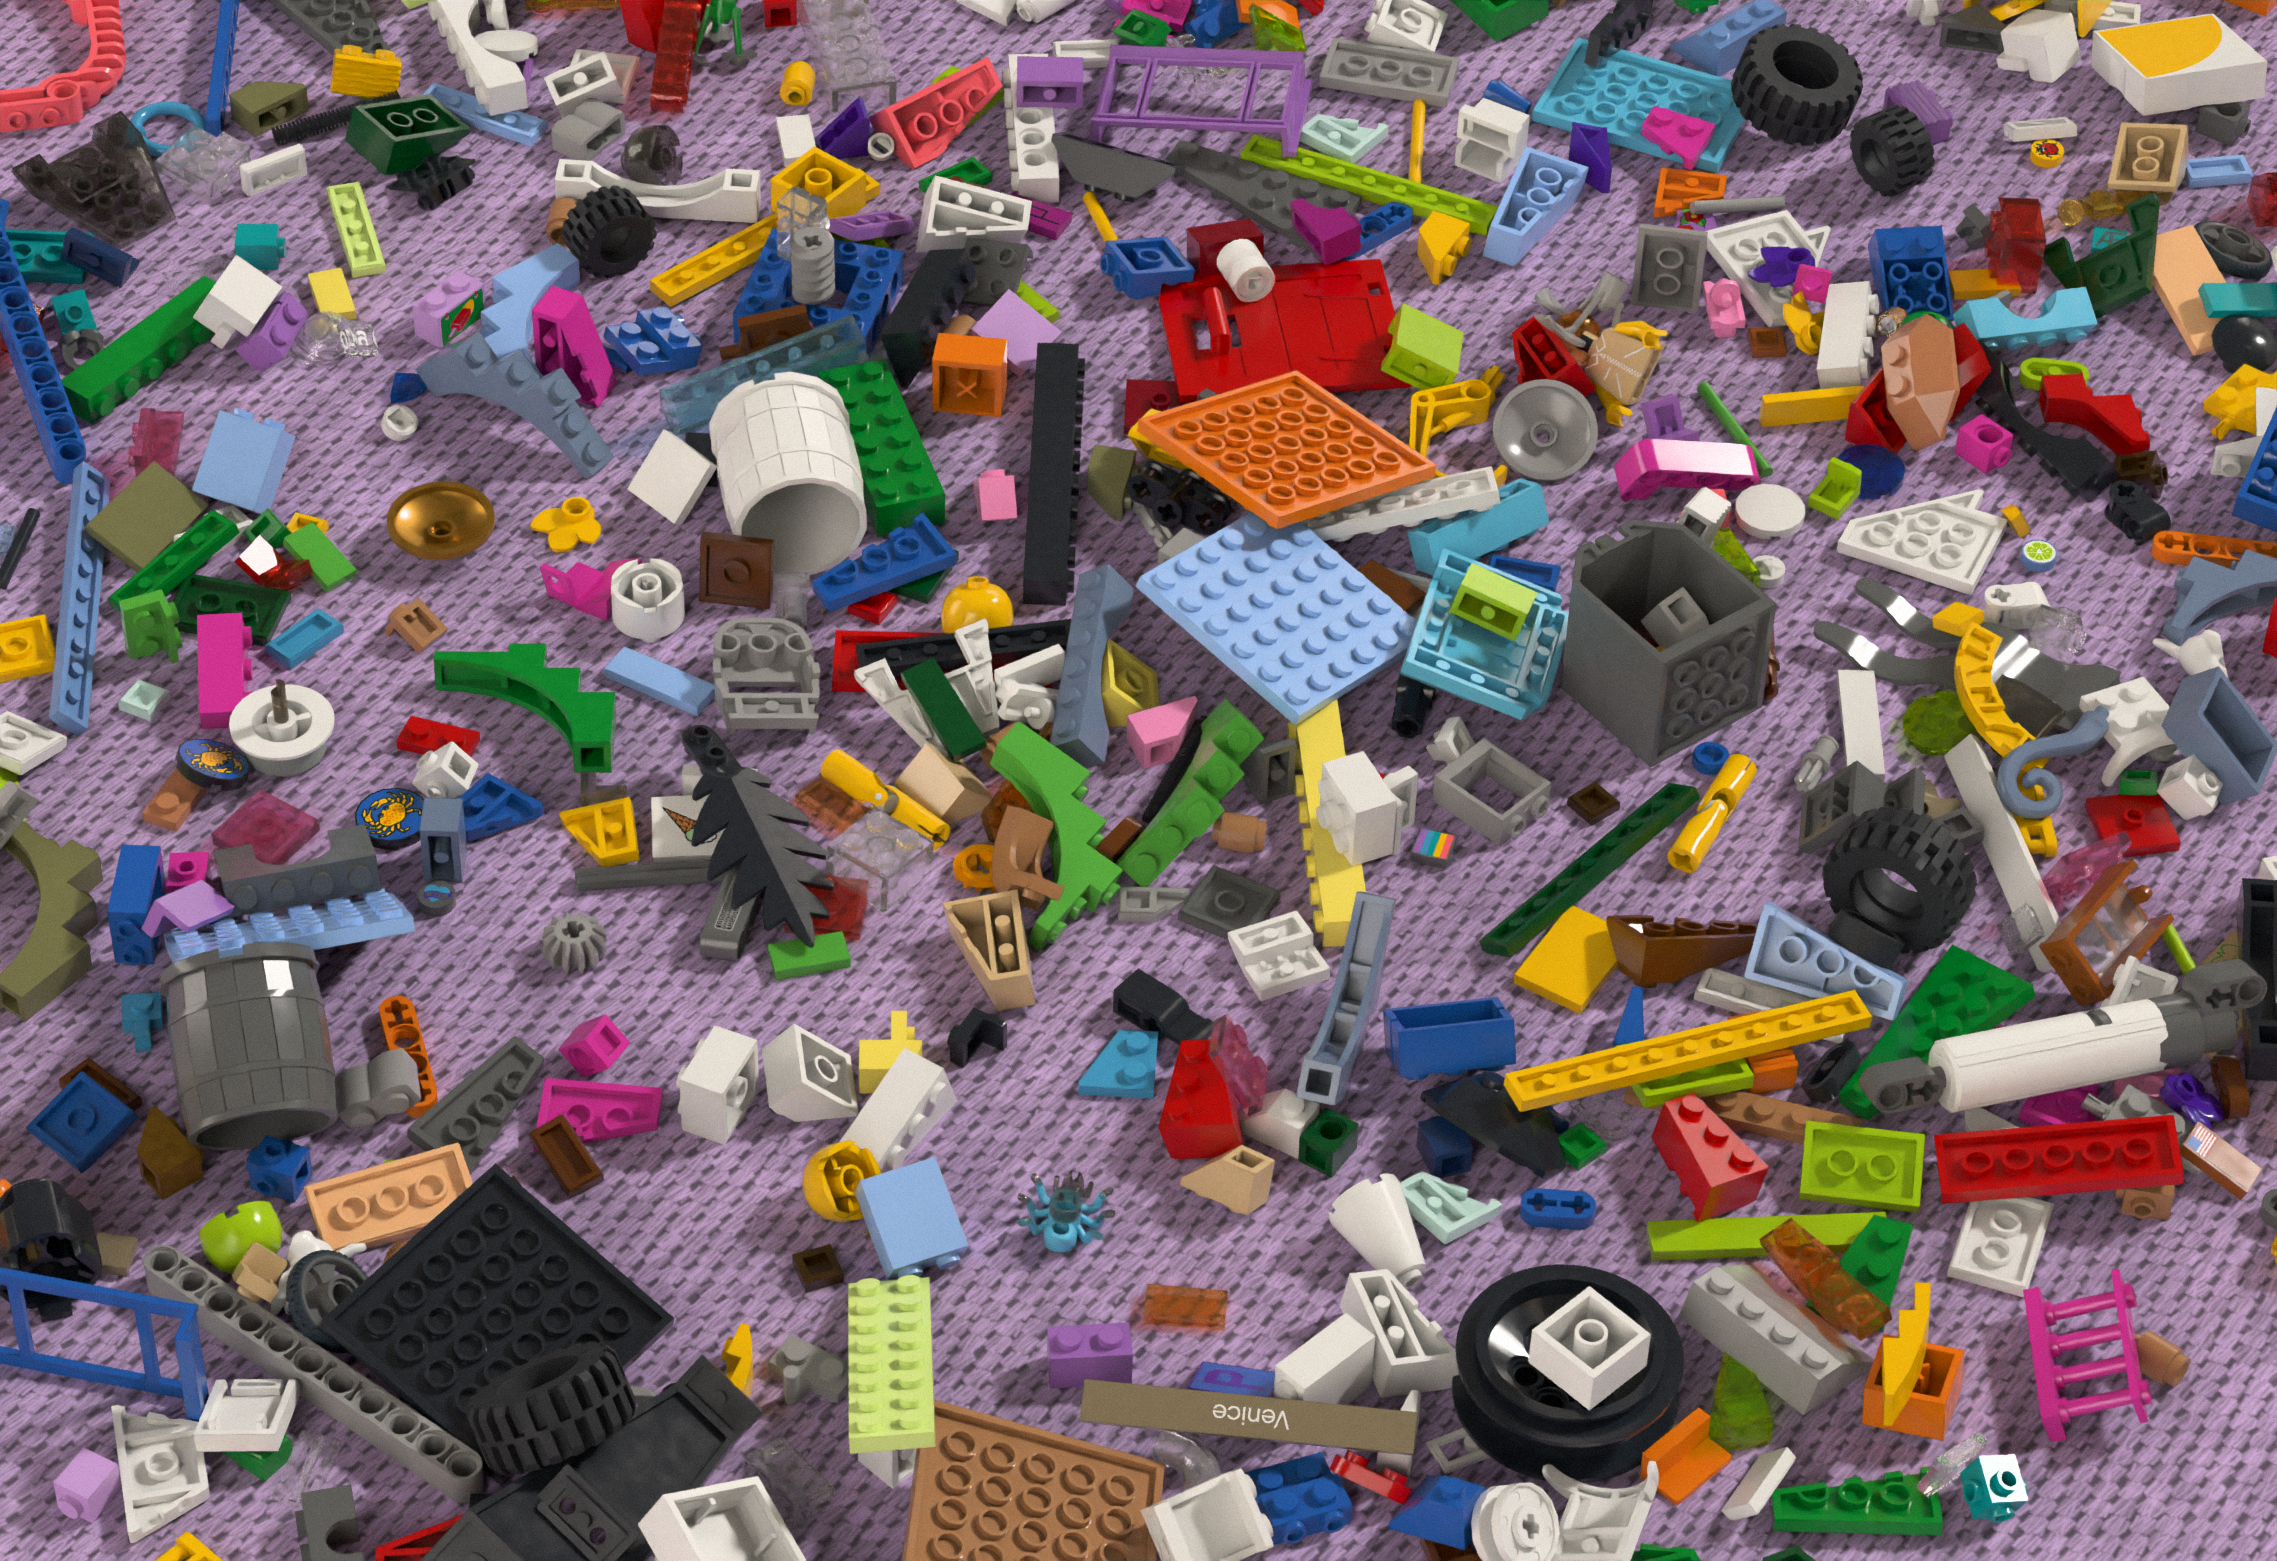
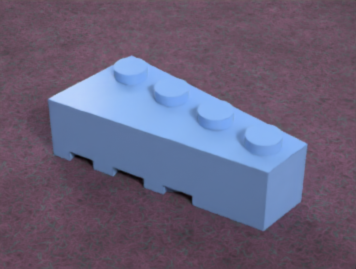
M1525 147L1490 225L1482 256L1515 266L1581 196L1589 167Z
M1771 901L1764 903L1744 978L1816 999L1855 990L1872 1015L1892 1021L1898 1017L1908 984L1907 979L1890 969L1882 968L1852 953L1831 939L1827 933Z

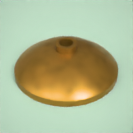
M450 481L430 482L407 490L392 503L387 514V529L392 541L403 551L428 560H450L471 553L488 540L495 526L494 508L486 495L469 485Z

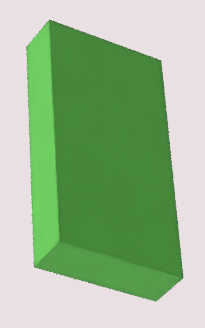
M313 522L284 538L283 546L326 593L356 577V568Z
M843 931L815 936V943L812 948H809L800 939L767 944L768 956L775 980L851 967V958Z

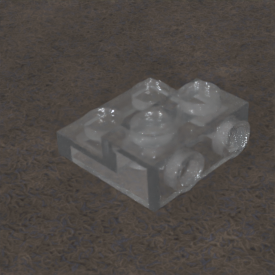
M193 125L155 161L154 170L199 197L210 201L217 193L223 194L227 191L232 179L237 174H240V165L251 161L249 157L251 147L224 131L215 137L198 126Z

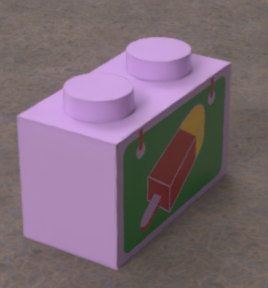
M458 270L412 305L415 335L440 349L481 318V311L486 309L484 283Z

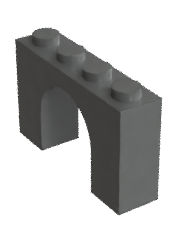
M365 824L328 830L330 850L318 858L296 864L272 865L262 863L256 859L252 844L214 850L222 896L234 905V909L228 915V918L380 891L381 884L377 858Z

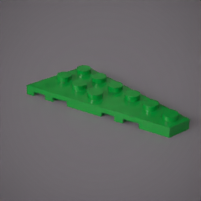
M1952 944L1859 1066L1858 1070L1840 1091V1103L1849 1111L1866 1120H1870L1880 1111L1864 1095L1859 1087L1860 1076L1868 1067L1910 1057L1921 1058L1928 1064L1929 1053L1935 1041L1993 1029L2035 998L2033 985Z

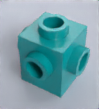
M2015 1454L1978 1456L1960 1472L1964 1499L1969 1504L1973 1520L1990 1519L1992 1523L2005 1522L2015 1516V1512L2028 1502L2027 1486L2021 1477Z

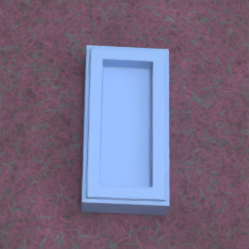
M2244 155L2188 159L2184 179L2188 188L2252 183L2254 175Z

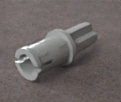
M1821 735L1820 739L1817 738L1812 750L1802 757L1801 768L1794 778L1796 783L1794 787L1798 792L1802 790L1808 792L1813 789L1819 779L1829 772V763L1839 749L1838 742L1833 737Z

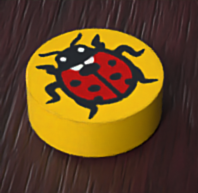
M2041 139L2032 144L2030 159L2035 165L2043 168H2054L2062 163L2064 148L2059 142L2052 139Z

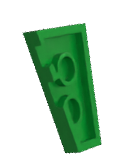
M1873 1215L1805 1306L1819 1316L1884 1332L1911 1239L1913 1225Z

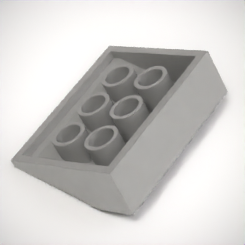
M1752 1264L1716 1266L1694 1280L1678 1316L1802 1415H1805L1871 1369L1874 1362L1871 1356Z

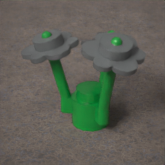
M710 0V4H706L704 17L697 26L698 31L691 50L675 49V54L681 57L680 62L688 68H698L699 64L709 66L710 63L707 59L697 55L702 40L713 45L720 44L721 42H731V29L728 26L721 25L729 24L730 19L733 20L735 50L721 53L722 60L730 61L731 65L740 66L748 64L749 59L758 57L755 50L742 49L740 27L742 9L736 7L737 0Z

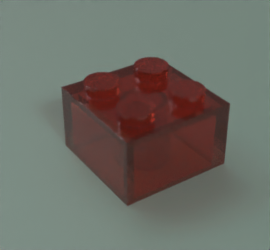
M1999 197L1996 211H1991L1989 226L1992 236L1991 238L1987 237L1985 240V257L1990 258L1988 263L1989 278L1996 279L1997 285L2020 286L2021 293L2036 294L2046 244L2039 199Z

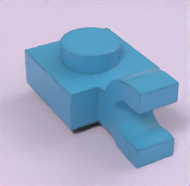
M160 992L122 995L123 1032H133L136 1052L152 1051L151 1031L163 1030V1007Z

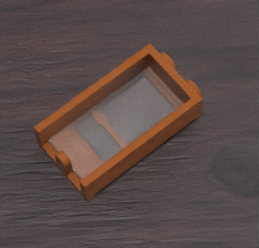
M2134 859L2107 866L2102 871L2103 875L2045 942L2039 945L2050 965L2054 968L2076 1002L2081 1006L2108 999L2115 988L2113 978L2120 964L2125 965L2129 955L2136 957L2140 961L2174 920L2171 913L2148 919L2139 904L2147 902L2152 897V890L2145 885L2128 889L2123 881L2137 866Z

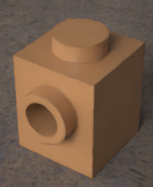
M2175 1185L2118 1189L2114 1191V1197L2121 1198L2120 1213L2131 1214L2141 1219L2152 1217L2168 1220L2174 1199Z

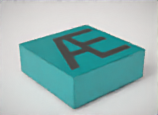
M2094 227L2090 254L2127 237L2128 231Z

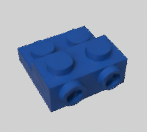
M1168 237L1106 241L1104 254L1100 258L1101 271L1104 275L1110 274L1113 277L1116 291H1124L1129 298L1133 299L1160 296L1162 284L1177 285L1179 282L1193 281L1195 271Z
M667 307L640 310L637 313L635 322H624L622 324L606 326L603 336L638 376L693 368L697 366L703 346L700 335L698 333L691 334L685 327L683 317L680 314H673Z
M1322 1452L1244 1473L1249 1475L1254 1482L1257 1491L1255 1500L1261 1514L1263 1513L1267 1516L1272 1525L1273 1537L1271 1539L1274 1545L1283 1542L1294 1544L1303 1540L1308 1535L1323 1531L1334 1533L1341 1530L1345 1525L1351 1524L1352 1503L1338 1474L1332 1475Z

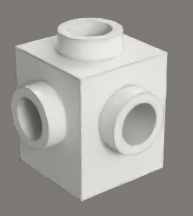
M451 741L434 752L431 750L426 752L419 759L416 765L418 772L412 784L428 798L458 799L469 789L479 764Z

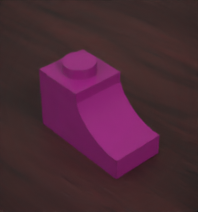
M1302 197L1290 202L1293 227L1326 266L1361 250V224L1355 216L1351 217L1342 206L1336 209L1320 208L1308 203Z

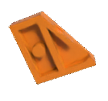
M1661 167L1653 217L1661 218L1676 215L1677 210L1690 208L1691 201L1724 199L1727 175Z

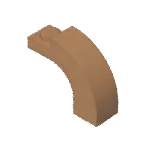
M1008 805L994 844L992 856L993 884L998 893L1018 889L1021 905L1038 911L1040 903L1043 904L1045 898L1059 901L1064 889L1063 886L1044 879L1041 870L1043 853L1055 822L1025 809Z

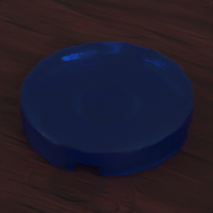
M1871 444L1854 445L1845 449L1837 457V459L1850 463L1862 471L1860 495L1858 498L1874 500L1880 499L1881 495L1888 493L1891 496L1896 494L1903 485L1905 474L1903 461L1898 455L1887 448Z

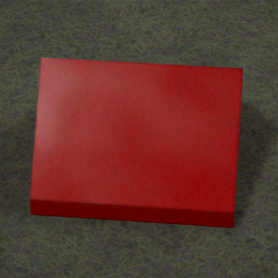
M1881 366L1850 404L1845 441L1892 459L1907 442V439L1887 409L1883 366Z

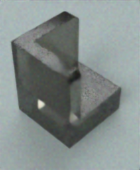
M581 772V807L628 797L627 786H597L596 772Z

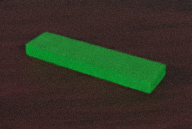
M211 510L107 598L109 604L120 612L119 601L160 589H162L164 595H167L240 532L237 525L217 511Z

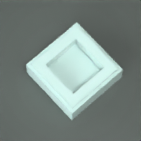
M138 679L118 702L119 710L151 721L171 699L170 691Z

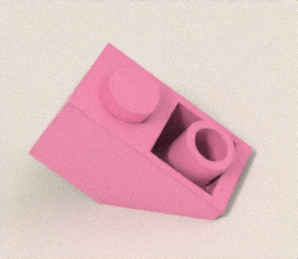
M1005 469L987 470L980 473L981 478L972 481L979 522L1016 519L1017 507L1014 475L1005 476Z
M1195 696L1127 715L1126 740L1144 769L1174 759L1176 753L1182 747L1185 738H1187L1190 729H1192L1195 720H1197L1198 700Z

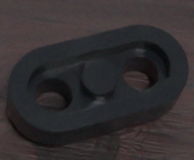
M1852 1041L1841 1042L1826 1051L1804 1079L1801 1087L1810 1101L1826 1103L1833 1100L1839 1095L1840 1087L1847 1078L1858 1070V1064L1862 1059V1055Z

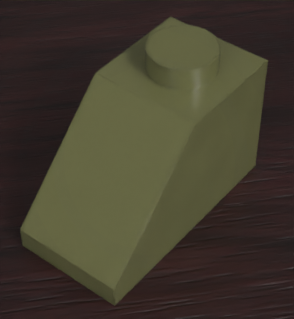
M255 81L229 94L232 119L255 138L272 130V127L280 126L309 111L307 87L301 83Z

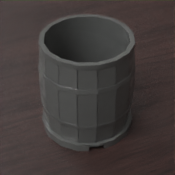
M289 942L244 944V954L220 958L219 950L215 949L179 960L161 971L160 994L167 998V1034H169L177 1098L181 1105L189 1144L196 1148L215 1151L244 1150L257 1148L265 1135L281 1140L296 1141L320 1133L336 1123L338 1111L335 1098V1067L333 1065L331 1041L324 1009L325 1004L321 998L316 978L320 965L311 947Z

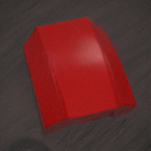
M1965 323L1952 328L1960 393L1949 422L1954 421L1991 372V367L1983 348Z

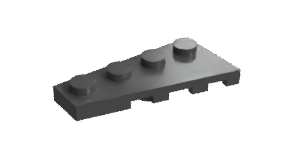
M514 1036L408 1128L407 1137L424 1151L459 1142L471 1175L543 1068L544 1057Z

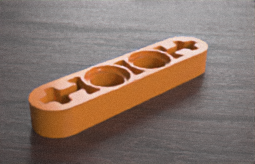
M2161 531L2154 535L2151 554L2156 560L2168 564L2188 566L2193 556L2230 569L2234 560L2240 561L2239 558L2233 557L2231 553L2238 552L2244 554L2245 550L2248 549L2271 558H2277V543L2177 531ZM2203 548L2207 549L2212 554L2203 555L2197 553L2195 550Z
M392 996L386 998L379 1006L380 1024L388 1051L401 1049V1047L394 1045L400 1039L408 1038L415 1041L412 1046L403 1049L417 1063V1067L422 1069V1072L418 1074L422 1097L425 1101L418 1102L413 1107L407 1109L405 1113L411 1117L420 1118L438 1102L437 1088L414 1005L407 997ZM400 1011L403 1024L396 1025L393 1012Z

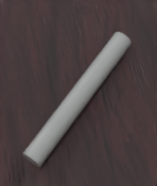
M1783 196L1691 201L1690 212L1692 214L1778 210L1784 209L1785 199Z

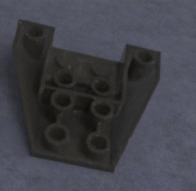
M122 111L96 123L93 128L92 141L48 164L38 154L12 168L14 176L32 196L119 249L127 247L176 220L175 213L143 136Z

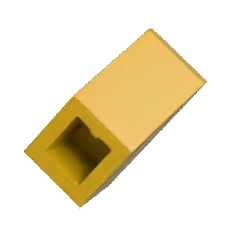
M1433 211L1419 228L1417 254L1432 283L1439 285L1446 275L1451 276L1454 273L1459 258L1468 255L1472 239L1469 238L1470 223L1437 211Z

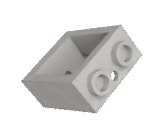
M1483 738L1435 774L1432 801L1500 846L1509 838H1515L1520 835L1525 826L1532 820L1542 818L1547 813L1551 804L1549 800L1551 782ZM1487 775L1522 800L1501 815L1466 790Z

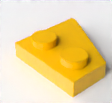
M630 797L559 812L563 826L601 867L616 866L640 860L634 811Z

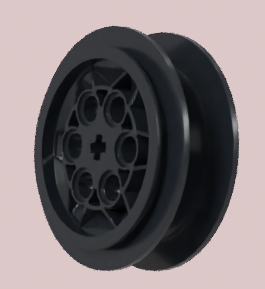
M1543 1265L1512 1273L1496 1281L1481 1292L1466 1310L1459 1325L1455 1347L1459 1375L1452 1378L1454 1408L1464 1430L1473 1442L1492 1459L1520 1474L1544 1481L1547 1480L1543 1476L1542 1469L1547 1464L1553 1465L1563 1474L1582 1483L1607 1480L1641 1465L1642 1453L1673 1428L1678 1410V1390L1684 1368V1352L1681 1338L1675 1324L1664 1308L1650 1294L1632 1282L1615 1274L1587 1266ZM1589 1286L1651 1334L1646 1367L1591 1410L1585 1408L1528 1362L1532 1330Z

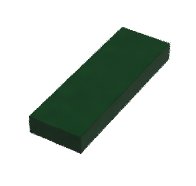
M934 658L901 672L902 682L953 762L987 747V740Z

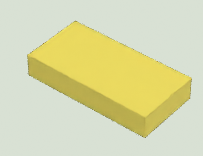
M342 268L308 274V282L323 325L357 319L356 309Z

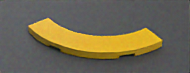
M1971 621L1962 636L1954 662L1956 690L1964 711L1978 733L1996 752L2005 758L2014 748L2036 738L2018 722L2013 723L2004 711L2005 705L1999 696L1996 685L1992 682L1994 656L2003 638ZM2043 758L2029 762L2020 771L2026 773L2033 768L2045 769L2052 758Z

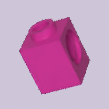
M1980 414L1959 428L1955 454L1987 474L1996 467H2004L2010 460L2013 434L1985 415Z
M604 1014L579 1024L558 1050L580 1076L587 1077L609 1069L630 1042L609 1017Z

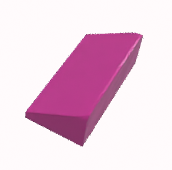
M633 558L610 562L603 571L604 580L575 609L607 621L612 615V575L623 564L637 559L638 564H642V560Z

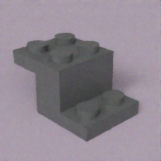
M1856 760L1803 794L1798 848L1806 854H1812L1822 847H1827L1834 839L1839 840L1855 817L1861 816L1863 812L1877 808L1879 810L1880 807L1894 806L1895 810H1899L1905 807L1914 809V813L1921 816L1924 812L1926 775L1915 767L1890 784H1887Z

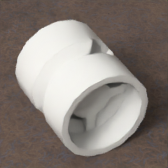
M1247 239L1234 240L1225 245L1219 252L1217 267L1238 299L1243 302L1258 301L1272 290L1275 284V275L1253 242Z

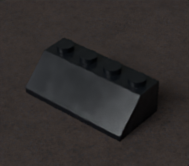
M966 248L929 250L879 333L900 387L908 389L934 349L938 333L944 332L972 282L975 280V266L970 261Z

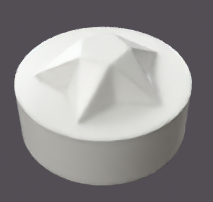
M403 405L389 407L381 421V428L384 434L395 441L409 439L414 435L418 426V418L414 411Z
M1762 555L1751 561L1749 579L1753 584L1761 588H1775L1783 583L1785 565L1780 559L1774 556Z

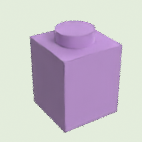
M84 1447L53 1482L57 1505L61 1512L69 1518L77 1519L80 1517L90 1523L96 1520L122 1489L118 1464Z

